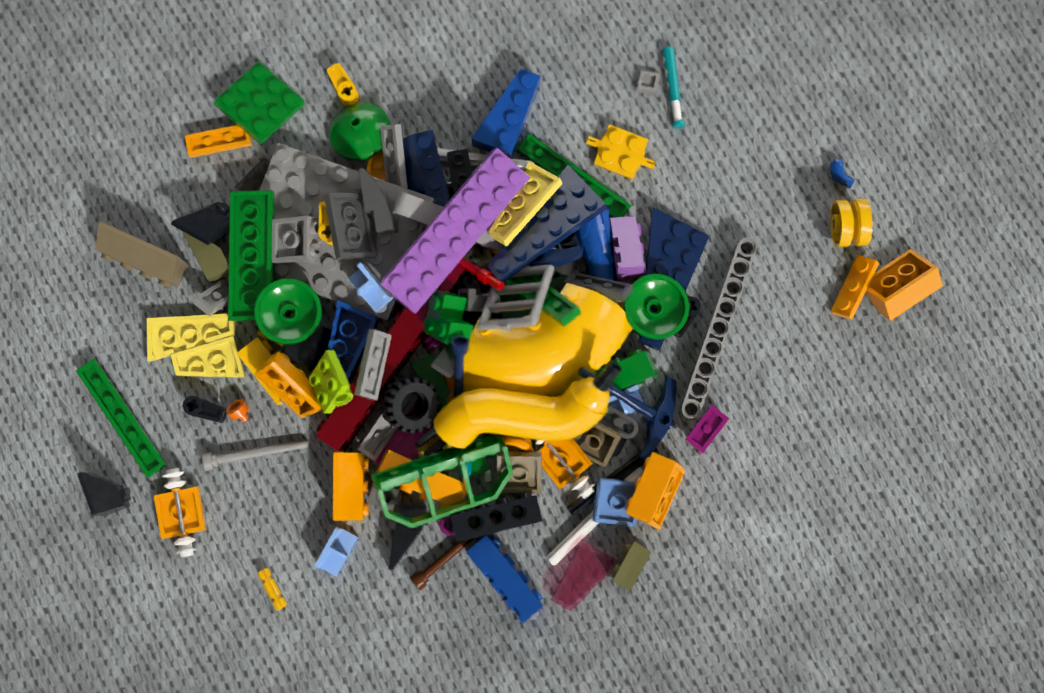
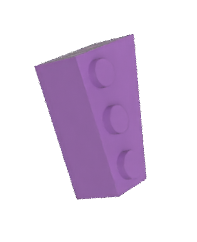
M636 216L610 218L615 281L633 284L636 280L646 275V264L643 259L644 248L643 243L640 242L641 224H637Z

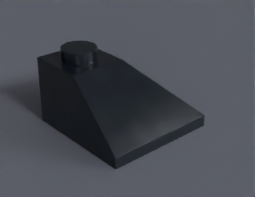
M215 202L193 209L173 220L171 225L209 245L229 233L230 207L225 203Z
M77 473L92 516H107L130 507L129 500H131L127 488L97 474Z

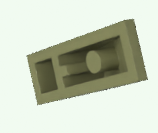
M183 232L207 280L214 283L229 275V252L226 254L215 244L207 245Z

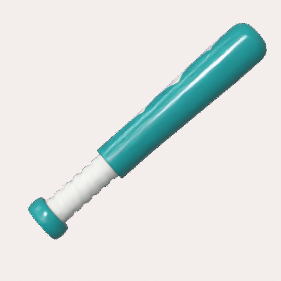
M666 46L662 49V58L669 100L673 109L674 122L672 127L679 129L685 126V121L681 117V98L675 51L673 47Z

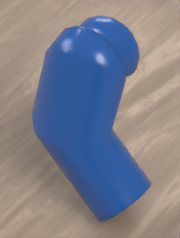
M834 159L830 164L832 179L843 186L851 188L855 179L845 175L844 162L841 159Z

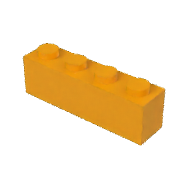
M386 449L376 473L413 460ZM440 472L427 477L432 500L435 499L441 502L439 507L463 501L466 495L463 482ZM421 478L409 484H401L399 489L412 494L413 490L421 493L419 498L426 500Z

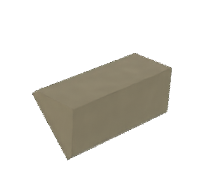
M598 422L591 429L573 439L577 442L581 436L586 437L579 447L592 462L606 468L621 440L622 434Z

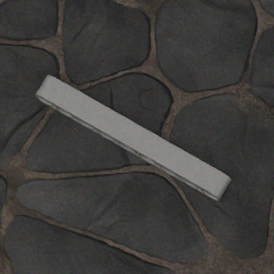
M399 192L392 213L428 226L443 207L413 195ZM490 225L475 244L498 252L503 244L490 237L488 233L492 226ZM578 259L554 267V273L570 276L575 270Z
M751 238L741 239L734 249L679 408V413L685 420H693L699 416L757 250L756 242ZM741 245L748 246L750 248V253H743L741 251ZM734 265L742 266L744 272L741 274L735 272ZM727 285H734L737 293H730L727 290ZM720 305H728L730 313H723L720 310ZM713 325H721L723 333L717 334L714 332ZM707 344H713L716 347L715 354L707 352ZM700 364H706L709 367L708 374H702L699 371ZM693 384H698L702 387L701 395L693 393ZM687 404L695 407L694 415H688L685 412Z

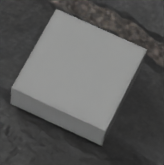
M640 70L636 92L657 95L660 73Z

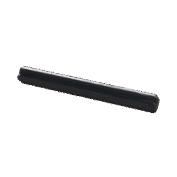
M655 448L653 452L658 454L659 451L657 448ZM638 453L606 478L623 480L644 465L645 460L639 457L640 453ZM597 484L592 487L594 492L584 499L580 496L567 506V510L572 516H575L595 501Z

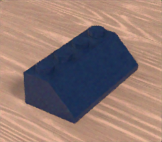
M433 130L412 134L403 138L408 189L432 197L436 200L434 204L444 207L450 198Z

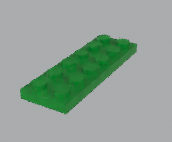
M272 190L230 192L228 321L231 322L256 321L254 314L256 300L262 290L274 282L272 219H274L275 192Z

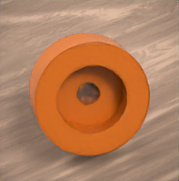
M238 399L228 406L226 414L231 420L240 419L244 422L249 417L247 415L249 405L244 399Z

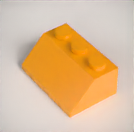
M910 249L876 271L865 294L876 310L891 321L941 288L943 284L938 267Z
M277 351L270 355L254 373L301 419L320 411L321 406L305 373L301 369L296 368L285 354Z
M333 452V520L335 521L365 520V516H369V503L365 502V494H369V480H365V472L369 471V458H365L363 453Z
M652 452L651 456L645 460V470L642 477H639L635 483L636 490L633 497H630L627 501L626 514L660 530L686 470L676 461Z

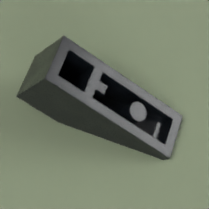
M399 503L398 513L408 518L428 513L427 507ZM396 522L388 570L396 568L423 531L424 525L428 526L429 523L410 528Z

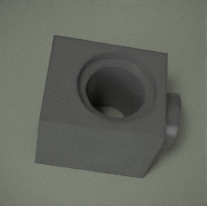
M373 484L367 503L381 507L378 493ZM395 486L389 490L392 494L391 501H386V505L392 511L396 506H399L404 494L400 493V486Z

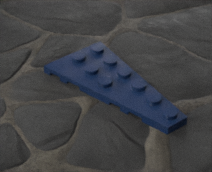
M569 165L558 176L562 181V185L507 247L503 245L487 265L488 270L492 272L493 276L503 283L607 209L606 203Z
M653 207L650 213L651 225L648 235L649 246L646 256V275L663 274L676 280L686 292L709 235ZM650 306V311L656 313V308ZM639 334L638 342L659 351L665 339H649Z

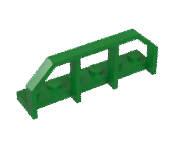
M491 434L474 440L466 448L452 447L371 474V478L378 493L385 517L414 528L497 499L512 476L513 470L506 444L499 434ZM501 451L505 465L502 474L491 491L473 497L465 463L474 462L478 458L495 455ZM459 465L468 499L435 510L427 477L446 469H454ZM421 478L430 512L408 518L387 508L383 491H389L395 486L409 484Z

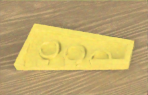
M530 161L525 166V173L530 179L498 215L488 232L491 238L506 247L562 185L559 177Z
M228 314L147 318V361L152 362L177 352L236 336L235 321H228Z

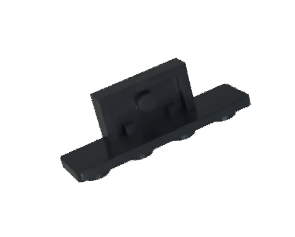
M467 149L447 152L450 170V181H447L449 194L453 193L454 195L472 174Z

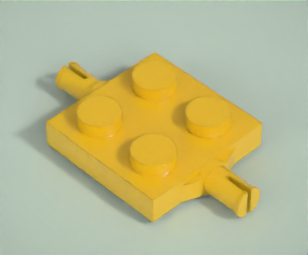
M612 125L608 126L606 134L601 140L589 136L586 144L597 148V156L594 161L595 166L632 180L641 165L653 169L656 161L644 157L649 139Z

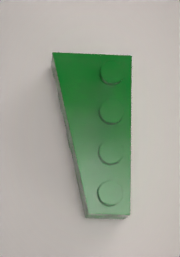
M637 349L629 353V358L612 360L622 368V372L612 381V384L622 391L626 390L627 387L643 384L646 381L645 379L653 377V379L660 377L653 357L648 351ZM600 367L595 371V375L601 374L605 368L602 369Z

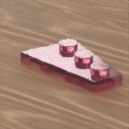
M580 541L551 601L572 611L607 576L616 562L619 564L621 561Z

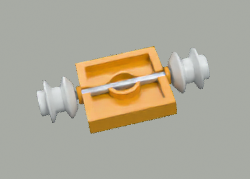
M573 438L561 441H535V444L543 443L545 445L537 451L542 452V468L559 489L573 481L571 490L577 489L579 492L577 498L582 496L585 499L594 492L592 487L595 484L589 485L587 482L589 476L579 478L580 474L593 463Z
M179 468L166 470V474L162 475V477L167 478L168 482L164 487L172 489L171 492L154 495L161 539L179 536V539L173 544L179 547V551L175 554H180V558L193 556V551L198 550L192 547V543L196 539L186 536H189L188 534L207 529L200 488L192 487L181 490L180 487L186 483L180 477L184 474V471L180 472Z

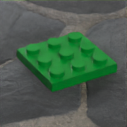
M259 61L214 100V106L260 145L305 105V101Z

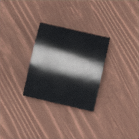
M319 325L316 331L306 340L296 344H284L281 353L288 356L290 361L314 370L326 350H328L332 330Z

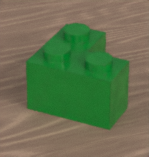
M435 290L429 300V309L424 321L423 332L451 345V339L455 336H464L470 341L473 325L462 320L467 298L456 293Z

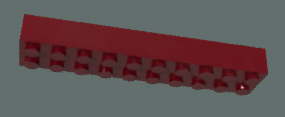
M457 264L436 290L453 292L457 283L460 282L462 284L466 276L465 269ZM432 295L416 314L407 308L403 312H398L393 319V323H395L390 331L387 329L384 332L392 336L378 399L371 400L354 395L360 372L359 368L355 373V381L352 385L349 384L353 394L352 400L345 405L336 406L333 412L330 413L331 415L327 421L323 420L316 429L318 432L317 438L337 452L345 453L379 402V398L381 399L383 396L381 394L382 389L386 391L388 387L385 385L393 381L392 378L397 375L401 368L405 367L426 335L423 332L424 321L427 317L429 300Z

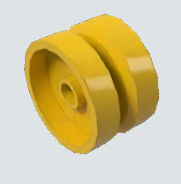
M845 199L832 202L830 229L835 247H848L851 242L855 246H867L870 243L872 237V212L867 199H853L851 203Z

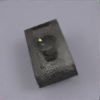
M264 157L235 188L238 191H259L270 161Z

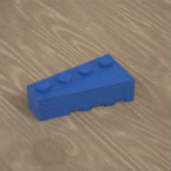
M523 69L519 70L471 138L473 147L488 152L498 148L508 158H513L540 86V75Z
M338 300L328 350L335 351L350 384L363 357L369 329L376 330L379 320Z
M486 535L466 553L482 574L489 579L488 581L493 588L501 594L508 607L518 615L517 618L523 624L543 607L541 602L543 597L536 588L533 590L529 588L526 584L529 582V579L522 571L517 573L512 567L515 564L512 558L507 553L503 555L498 548L501 545L495 537L489 538Z

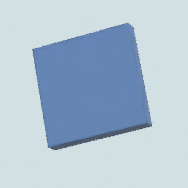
M598 477L592 516L593 522L636 527L637 520L626 514V504L628 499L633 497L635 493L636 482Z

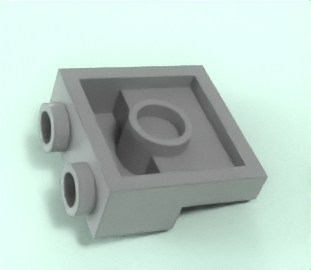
M299 216L272 219V263L317 262V256L321 253V247L318 244V218Z

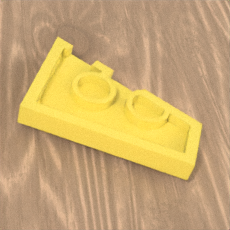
M234 336L171 354L177 376L246 378L242 360L237 354L239 349Z

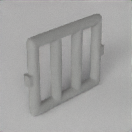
M528 265L511 277L543 274L541 282L507 285L502 290L491 286L477 325L478 329L511 331V328L535 326L553 276L554 266L530 267ZM538 291L534 300L495 303L497 295ZM532 309L529 317L489 321L492 312Z

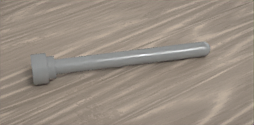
M303 439L223 455L213 454L212 452L202 454L203 466L205 471L214 470L215 467L222 463L307 448L309 442Z

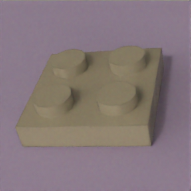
M501 451L497 453V480L505 469ZM508 451L513 474L501 493L541 494L542 452Z

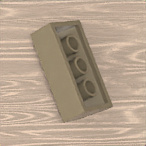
M101 221L98 224L95 250L101 253V258L109 262L117 260L121 262L119 266L129 271H132L133 268L140 271L139 275L149 280L152 277L157 278L160 285L169 289L171 285L176 288L179 287L189 267L179 256Z

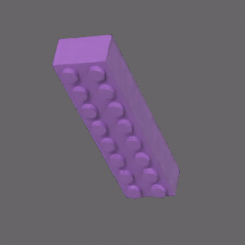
M498 148L493 149L378 284L409 311L416 314L530 177Z

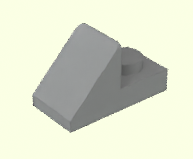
M223 280L219 281L195 297L193 304L209 316L222 314L228 307L229 285Z

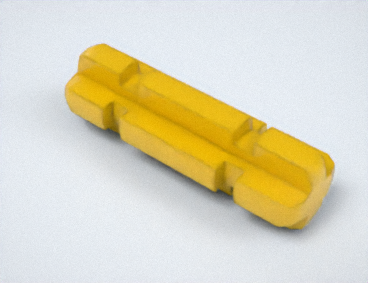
M268 568L262 569L257 575L260 581H263L262 585L270 600H273L272 604L275 610H280L287 603L284 597H281L282 593L274 578H271L270 570Z

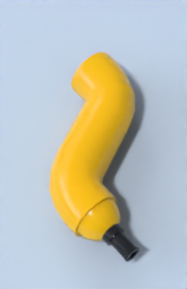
M611 361L604 371L596 375L595 378L589 377L575 381L562 395L556 397L490 388L466 391L453 398L440 410L433 421L434 429L445 442L456 448L470 446L481 433H494L543 441L572 439L591 429L607 413L610 396L608 390L611 387L612 381L622 372V368L616 362Z

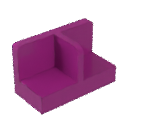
M711 405L699 422L695 424V427L686 437L685 441L694 447L699 455L703 454L729 418Z

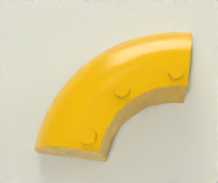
M566 283L560 294L577 305L581 314L565 327L542 310L535 326L511 328V331H502L501 329L479 330L477 326L478 319L471 333L469 350L464 355L463 393L481 388H490L543 396L551 395V397L565 392L573 382L584 379L577 374L581 367L596 374L595 371L604 364L606 365L614 353L620 350L632 331V327L627 321L626 313L619 305L604 295L587 288Z

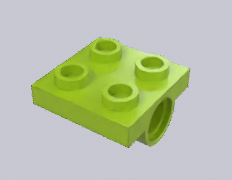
M326 350L309 377L310 385L313 387L317 401L324 414L332 413L336 406L345 405L353 398L349 382L335 351Z

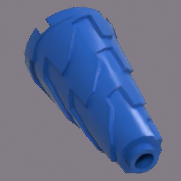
M607 205L605 211L575 231V234L582 247L581 254L590 276L614 280L616 276L611 243L613 240Z

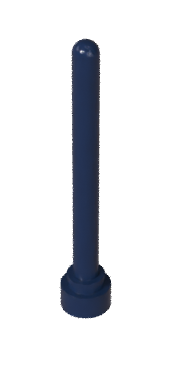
M455 336L451 339V350L455 355L454 398L463 393L464 355L469 350V339L464 336Z

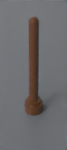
M495 513L489 515L493 523L497 520ZM475 538L455 543L423 572L421 570L418 573L415 572L409 578L421 591L427 586L426 583L429 581V577Z

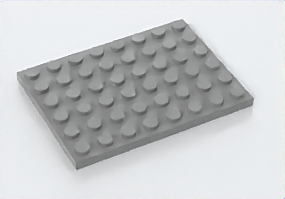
M277 143L259 190H272L275 192L274 219L311 216L318 218V222L319 203L325 201V194L362 193L359 171ZM373 177L384 191L392 210L399 192H404L432 203L436 201L432 197ZM369 215L376 257L372 259L336 260L333 246L323 241L318 234V244L321 247V253L317 256V262L274 263V278L277 280L296 279L302 281L320 296L336 302L339 300L363 312L390 321L398 300L393 297L381 310L375 312L366 300L358 295L357 289L348 278L359 269L357 264L361 262L381 281L424 231L426 226L395 215L399 233L380 235L376 232L374 215Z

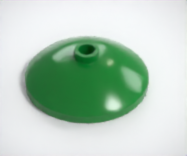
M353 104L344 108L335 116L330 125L329 140L336 153L343 158L354 161L366 160L383 150L380 126L391 125V122L386 112L374 104Z
M649 274L633 283V292L624 300V311L629 325L638 334L649 339H665L676 334L686 323L689 314V300L683 287L673 278L663 274ZM650 306L656 308V313L650 311Z
M281 279L269 284L262 290L256 300L254 314L259 329L267 338L280 344H296L306 340L316 331L321 320L322 309L316 292L309 285L296 279ZM287 311L293 312L291 318L285 316Z

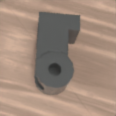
M458 289V294L467 298L464 311H483L489 293L476 295V289ZM498 295L495 303H501V299Z

